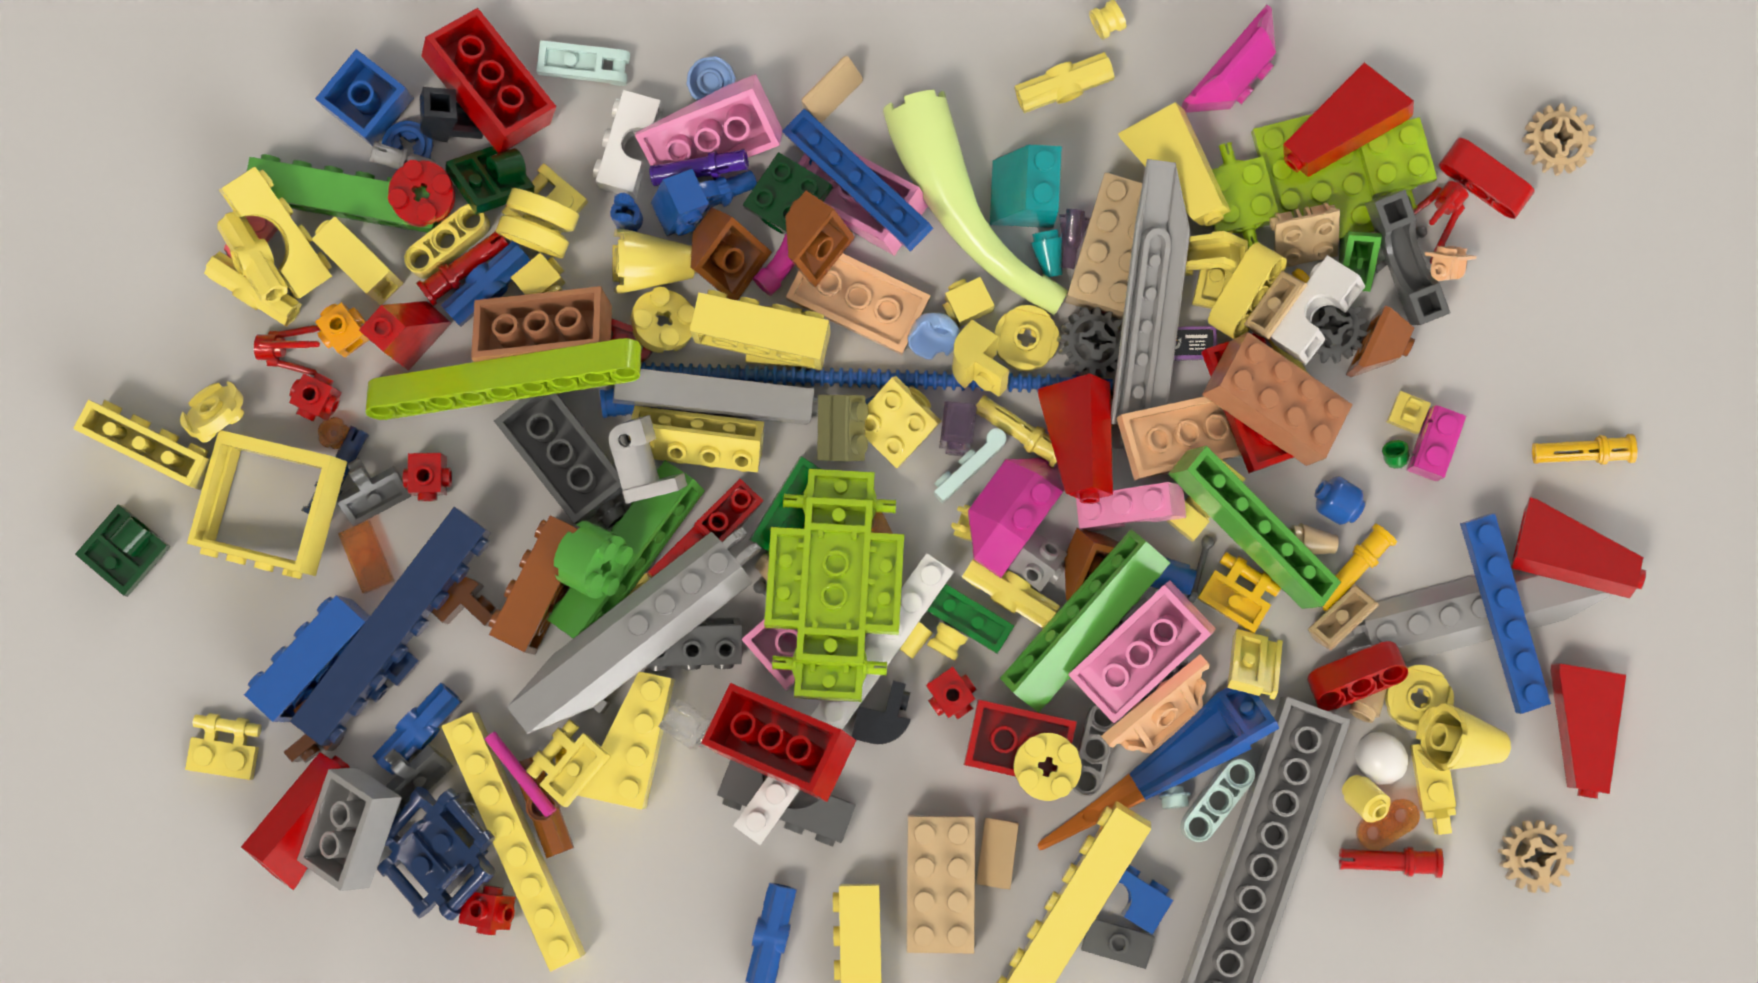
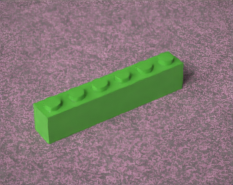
M262 154L261 159L249 157L247 171L253 167H256L258 171L263 169L274 184L271 188L278 199L283 197L291 209L423 233L430 232L441 223V221H436L424 227H417L404 222L388 202V188L392 177H387V181L377 180L375 175L356 171L355 175L344 174V170L334 166H324V170L312 168V164L300 160H293L292 164L282 163L280 158L267 154ZM427 186L416 188L414 191L416 201H420L421 198L428 199L430 194L426 191Z
M1207 446L1187 450L1168 475L1302 609L1323 607L1341 581Z
M666 460L657 468L659 479L684 473ZM684 473L687 486L679 491L631 502L628 511L611 530L612 533L622 537L626 541L627 546L633 550L631 560L625 565L619 577L620 585L617 592L613 596L604 595L595 599L570 588L562 600L555 604L547 620L574 639L628 597L705 490L692 477Z
M1130 529L1000 679L1016 696L1039 713L1053 699L1064 683L1071 678L1068 674L1086 659L1108 633L1118 625L1130 608L1140 600L1145 591L1163 574V571L1170 562L1135 531Z

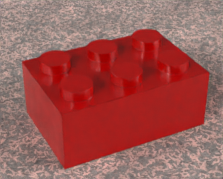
M978 699L963 765L1016 777L1013 768L1014 758L1017 750L1024 742L1041 733H1054L1065 737L1072 744L1077 721ZM1046 757L1045 762L1038 763V768L1043 770V776L1049 777L1050 772H1056L1057 765L1052 764L1053 758Z

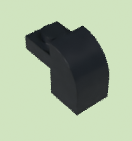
M422 88L419 98L420 129L425 136L447 143L450 137L483 138L482 132L459 103L456 102V89Z
M893 680L885 713L859 706L851 737L870 744H886L899 738L906 731L911 720L898 716L899 710L906 711L911 693L905 691L906 683Z

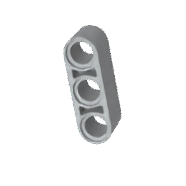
M1096 704L1089 708L1077 749L1082 764L1081 773L1087 771L1094 777V785L1090 790L1083 791L1078 785L1073 788L1074 792L1081 796H1092L1100 790L1112 748L1102 739L1101 735L1115 724L1110 721L1107 726L1101 727L1095 722L1094 714L1099 709ZM1093 739L1100 741L1103 746L1101 756L1096 759L1090 758L1086 753V745Z

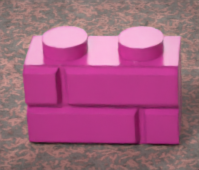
M1438 405L1429 408L1412 452L1414 456L1410 458L1406 470L1433 481L1445 478L1466 416Z

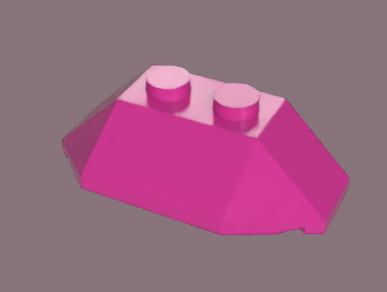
M1265 5L1185 98L1181 107L1186 113L1228 110L1236 102L1242 105L1254 89L1250 86L1257 77L1262 81L1274 67L1271 61L1276 53L1272 8Z
M1043 458L1005 459L968 510L974 560L1000 579L1065 491L1057 464L1052 468L1049 466V462Z

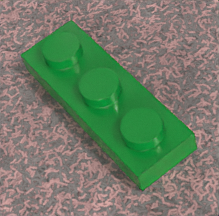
M945 584L927 610L930 614L998 654L1014 628L1013 624Z

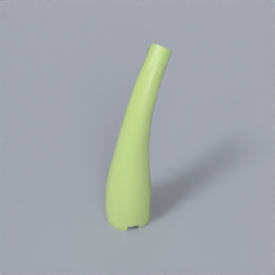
M934 89L920 91L904 96L905 102L895 109L892 103L886 105L883 108L884 118L901 163L913 184L918 186L923 192L925 203L956 243L995 279L1027 301L1054 315L1064 301L1068 290L1046 275L1040 276L1021 262L1002 243L984 219L967 173L945 92L941 91L936 96Z

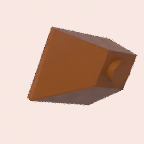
M805 191L799 199L793 202L790 211L786 214L788 257L807 281L816 287L855 236L834 208L808 191Z
M711 207L693 232L690 268L717 291L727 294V299L738 301L772 251L732 216Z
M1385 305L1372 317L1366 330L1367 336L1362 338L1360 342L1362 346L1356 351L1346 375L1354 377L1394 363L1402 355L1407 357L1415 342V339L1411 338L1415 328L1396 311Z
M1076 528L1067 549V555L1064 558L1067 601L1119 543L1118 541L1104 534Z

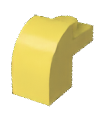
M971 320L955 339L952 361L954 377L964 388L974 380L983 390L991 391L1000 397L1007 389L1009 369L993 360L997 352L998 336L974 320Z

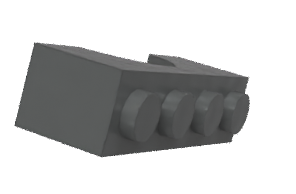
M1406 190L1395 191L1365 203L1375 232L1382 235L1380 246L1408 322L1411 325H1422L1450 314L1441 285L1432 277L1421 254L1415 229L1417 220Z
M730 760L717 796L724 798L722 801L723 805L740 811L742 805L747 807L764 783V774ZM830 795L828 802L819 799L807 807H787L779 820L785 821V829L798 834H803L804 829L816 833L815 840L829 846H834L835 841L842 843L856 804Z

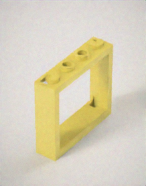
M223 430L218 431L187 544L201 547L199 554L218 558L219 552L227 554L226 561L242 565L246 564L247 559L255 561L254 568L273 572L275 566L283 568L282 575L301 579L303 573L316 576L347 461L330 455ZM241 450L321 469L296 561L216 541Z

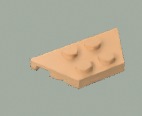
M1199 654L1172 678L1163 681L1156 691L1144 701L1134 705L1126 716L1101 735L1102 739L1113 748L1116 744H1121L1126 750H1140L1143 753L1149 754L1154 752L1202 708V696L1205 693L1206 682L1201 677L1202 672L1209 669L1208 661Z

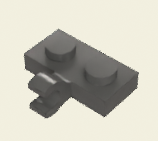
M357 458L347 464L351 470L349 474L357 486L338 495L337 504L352 526L355 527L412 496L408 493V488H404L403 479L394 466L370 478L364 464Z
M430 744L410 763L393 748L384 759L392 765L390 768L397 775L386 787L402 797L398 808L402 809L410 800V794L416 787H423L428 791L454 766L448 758Z

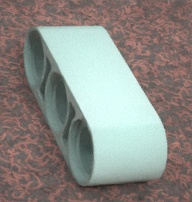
M1232 759L1223 764L1183 816L1180 828L1186 838L1194 842L1207 841L1214 834L1255 779L1254 768L1249 762L1241 759ZM1237 764L1241 765L1246 772L1244 780L1238 784L1234 783L1230 778V770ZM1215 791H1221L1225 796V804L1218 810L1213 809L1209 803V798ZM1196 817L1202 818L1205 823L1204 832L1198 836L1192 835L1189 830L1190 821Z

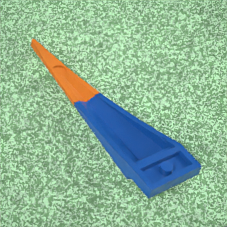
M1230 688L1223 689L1216 693L1185 725L1127 776L1065 824L1042 839L1037 845L1039 850H1044L1096 825L1105 807L1108 806L1112 809L1116 801L1127 808H1131L1251 750V744L1279 729L1275 718L1259 696Z

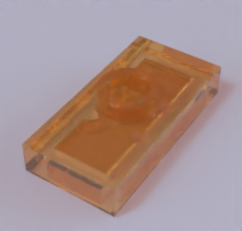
M370 521L363 522L338 533L363 594L395 581Z

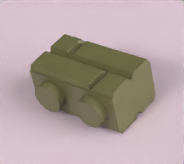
M818 395L817 460L865 461V453L868 449V440L865 437V420L868 417V406L865 403V395Z

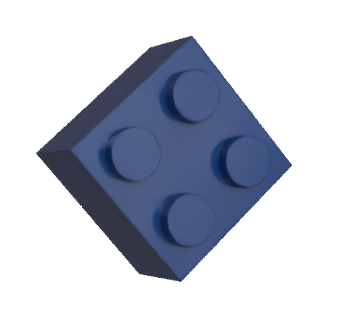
M355 49L315 99L326 111L373 147L374 142H379L414 97L405 86Z

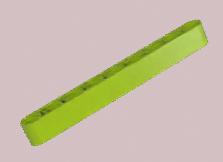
M624 338L373 378L368 381L365 413L373 419L388 420L632 382L640 377L641 345L636 340Z

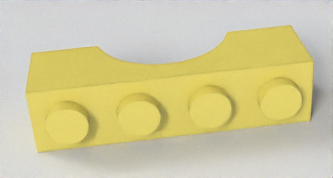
M253 167L220 188L219 192L237 217L258 216L276 226L283 237L285 245L284 258L278 268V272L295 299L301 298L332 277L328 271L332 268L331 264L322 252L316 254L309 244L312 241V237L302 224L297 227L290 217L293 214V210L283 197L278 199L271 188L274 184L268 174L263 169L258 171L256 167Z

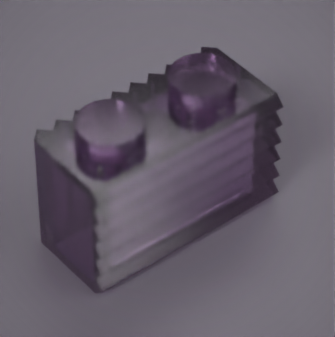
M944 402L939 448L946 449L945 454L964 456L965 452L972 449L977 415L975 404Z

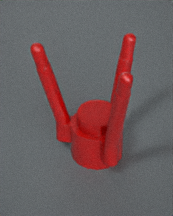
M1448 181L1443 188L1437 186L1427 198L1416 205L1417 209L1413 210L1414 215H1416L1436 200L1434 204L1437 211L1429 220L1430 225H1434L1443 214L1450 215L1452 213L1434 252L1437 251V246H1445L1458 217L1465 210L1463 203L1469 197L1467 190L1455 181Z
M318 325L283 331H269L268 335L257 334L254 340L255 358L257 360H266L267 366L281 367L314 376L317 373L315 369L280 360V357H285L287 348L319 347V341H286L284 338L320 331Z

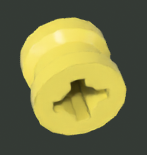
M1115 0L1106 2L1105 7L1101 9L1094 8L1089 11L1091 23L1102 40L1108 38L1110 33L1115 30L1122 31L1126 29L1127 25L1124 15Z
M939 622L936 627L937 634L935 638L928 641L927 646L956 661L958 657L957 650L960 645L966 643L968 638L953 628Z

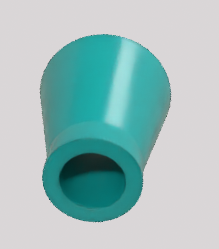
M1058 229L1032 234L1034 242L1031 245L1043 274L1047 277L1063 275L1062 237H1059Z

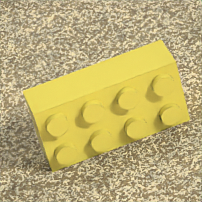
M708 290L707 294L698 292L690 327V333L697 344L817 370L823 369L831 332L829 320H825L823 314L813 311H805L804 315L792 313V308L780 304H772V308L759 305L758 300L748 297H740L739 301L727 299V294L715 290Z

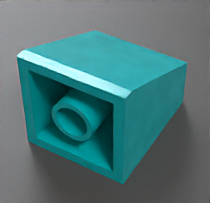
M1026 145L993 160L989 225L1054 228L1059 212L1062 146Z

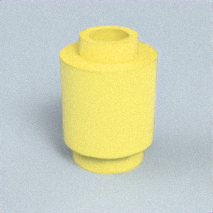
M1354 775L1346 780L1342 787L1344 800L1365 821L1375 822L1387 815L1391 802L1390 798L1368 777H1362L1361 775Z

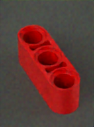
M1457 138L1439 163V168L1447 176L1500 214L1510 219H1516L1535 193L1534 188L1527 181L1464 138Z
M1385 641L1313 670L1307 680L1317 707L1325 711H1331L1403 682L1408 676V668L1397 644Z

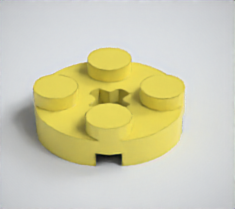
M655 287L652 291L643 294L633 307L630 322L633 327L634 337L643 347L653 352L663 353L664 350L670 351L673 349L678 351L691 340L690 327L695 308L682 295L665 287ZM656 316L668 317L672 325L664 324L662 327L659 326Z
M1021 305L1005 313L998 321L994 332L998 336V357L1009 367L1019 371H1032L1043 368L1053 358L1059 345L1057 341L1059 331L1054 321L1050 318L1051 316L1045 310L1032 305ZM1025 330H1030L1031 337L1036 338L1035 343H1029L1028 347L1022 346V341L1017 339V335L1024 334Z
M219 382L209 385L188 402L192 408L188 411L187 415L182 411L180 424L190 436L198 438L201 442H208L218 431L228 424L238 422L243 417L244 411L241 408L243 395L233 383L227 382L228 386L224 387Z
M1427 665L1407 667V678L1403 682L1387 688L1385 695L1388 715L1400 726L1411 731H1417L1421 717L1430 707H1437L1441 703L1454 705V693L1448 681L1444 678L1445 676L1439 670ZM1418 689H1422L1423 696L1428 697L1427 703H1421L1418 708L1414 706L1415 702L1411 700V694L1417 693Z
M1041 733L1029 738L1019 747L1014 758L1013 768L1019 785L1028 795L1039 800L1052 801L1067 796L1077 785L1081 776L1082 764L1077 748L1065 737L1054 733ZM1046 757L1053 758L1052 764L1057 765L1056 772H1050L1049 777L1043 776V770L1038 768V763L1045 762Z

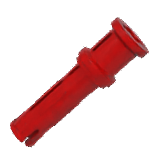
M494 231V233L447 266L446 263L444 265L441 264L438 266L439 270L423 282L419 280L416 284L430 303L435 306L437 299L451 289L457 290L459 285H461L459 281L468 276L478 265L487 262L509 244L504 237Z
M1407 847L1403 849V852L1339 849V857L1353 858L1352 861L1339 860L1340 870L1402 871L1403 875L1407 877H1413L1414 874H1432L1435 878H1442L1444 857L1442 848H1435L1434 851H1416L1413 847Z

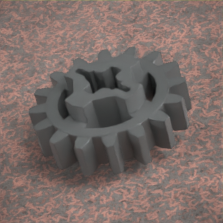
M1332 305L1323 306L1318 309L1320 310V320L1313 325L1318 327L1324 335L1325 341L1323 343L1325 347L1320 346L1313 357L1316 354L1321 355V363H1325L1329 357H1332L1334 364L1341 361V354L1346 359H1349L1353 356L1351 348L1355 350L1361 348L1362 344L1357 338L1361 339L1367 336V332L1360 329L1361 326L1367 323V319L1358 318L1357 316L1362 310L1361 306L1354 309L1350 306L1346 313L1342 311L1347 317L1339 314L1336 309L1342 310ZM1328 322L1331 326L1340 327L1333 334L1331 330L1321 329ZM1351 331L1350 339L1342 346L1343 334Z
M1086 307L1079 311V316L1076 313L1068 317L1070 323L1065 322L1061 325L1060 329L1065 334L1057 337V341L1063 343L1064 348L1060 349L1058 354L1067 355L1068 359H1066L1064 365L1074 364L1073 373L1075 375L1084 370L1085 375L1090 373L1094 375L1096 372V375L1102 378L1107 375V371L1111 373L1117 370L1116 363H1118L1121 331L1119 332L1118 327L1122 321L1119 319L1112 322L1110 320L1112 316L1111 311L1106 312L1102 316L1099 307L1092 309L1091 313H1089ZM1087 323V326L1084 327V332L1075 333L1081 324ZM1092 337V342H1093V343L1088 342L1087 339H1089V338ZM1109 352L1108 358L1104 362L1099 363L1102 353Z

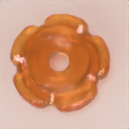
M338 417L325 420L318 428L319 442L326 448L339 449L349 431V427L344 425V421ZM335 430L337 432L336 436H332L331 432Z

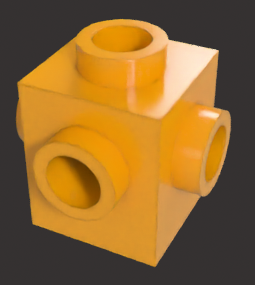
M342 302L338 305L332 304L326 307L320 313L321 317L315 321L320 328L317 335L328 349L333 346L337 353L345 358L369 341L359 331L362 324L366 322L355 307L349 309Z

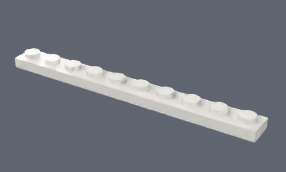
M928 553L925 554L901 588L899 635L869 634L865 639L867 661H887V666L954 573L952 570ZM866 675L862 687V701L881 675ZM822 700L811 717L843 730L862 702ZM768 776L733 826L761 845L799 790Z

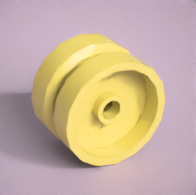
M512 188L506 205L511 211L523 218L510 214L503 215L495 232L532 250L552 257L564 258L569 242L563 235L552 229L562 232L574 231L580 215L548 197Z

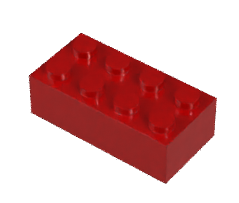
M479 8L470 11L425 37L421 57L447 89H456V101L498 153L507 151L551 124L557 106Z
M730 683L701 744L723 757L828 802L856 740L842 729Z

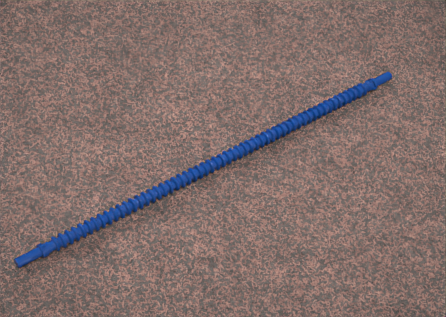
M642 362L640 368L743 381L773 382V384L782 382L783 385L791 382L792 386L799 382L802 386L810 383L814 387L815 383H820V386L824 387L825 383H829V386L833 387L837 383L840 388L843 387V384H848L849 388L853 384H857L858 388L866 384L867 388H871V385H876L879 389L881 385H885L892 377L897 376L908 388L909 386H914L915 389H918L919 386H923L924 390H927L928 386H932L933 390H937V387L940 386L944 391L947 387H952V390L955 391L956 387H961V390L965 391V388L955 379L953 372L952 374H947L946 370L943 371V374H938L937 370H934L933 374H929L928 370H925L922 374L918 370L910 373L908 369L905 370V373H900L899 369H896L895 373H891L890 369L883 373L879 368L877 372H872L871 368H868L867 372H863L862 368H859L857 372H854L852 368L844 371L842 367L839 371H834L833 367L829 371H825L824 367L819 371L813 368L806 370V367L797 370L796 366H793L792 370H788L786 366L779 370L776 365L773 369H768L767 365L764 366V369H759L758 365H755L754 369H750L749 365L742 369L738 364L735 368H731L730 364H727L726 368H722L721 364L713 368L711 364L703 367L701 363L698 364V367H693L692 363L688 367H684L683 363H680L678 367L674 363H670V366H665L664 362L660 366H656L655 362H652L651 366H647L645 362ZM1010 372L1007 389L1009 392H1012L1013 389H1018L1019 393L1022 392V389H1027L1028 393H1031L1032 389H1036L1038 393L1039 388L1073 379L1080 375L1073 374L1071 377H1060V374H1056V377H1051V374L1048 373L1046 377H1042L1041 373H1038L1037 377H1032V374L1028 373L1024 377L1021 372L1018 376H1013V373ZM1104 379L1110 382V392H1112L1113 379ZM974 380L967 386L971 391H974L977 387L980 388Z

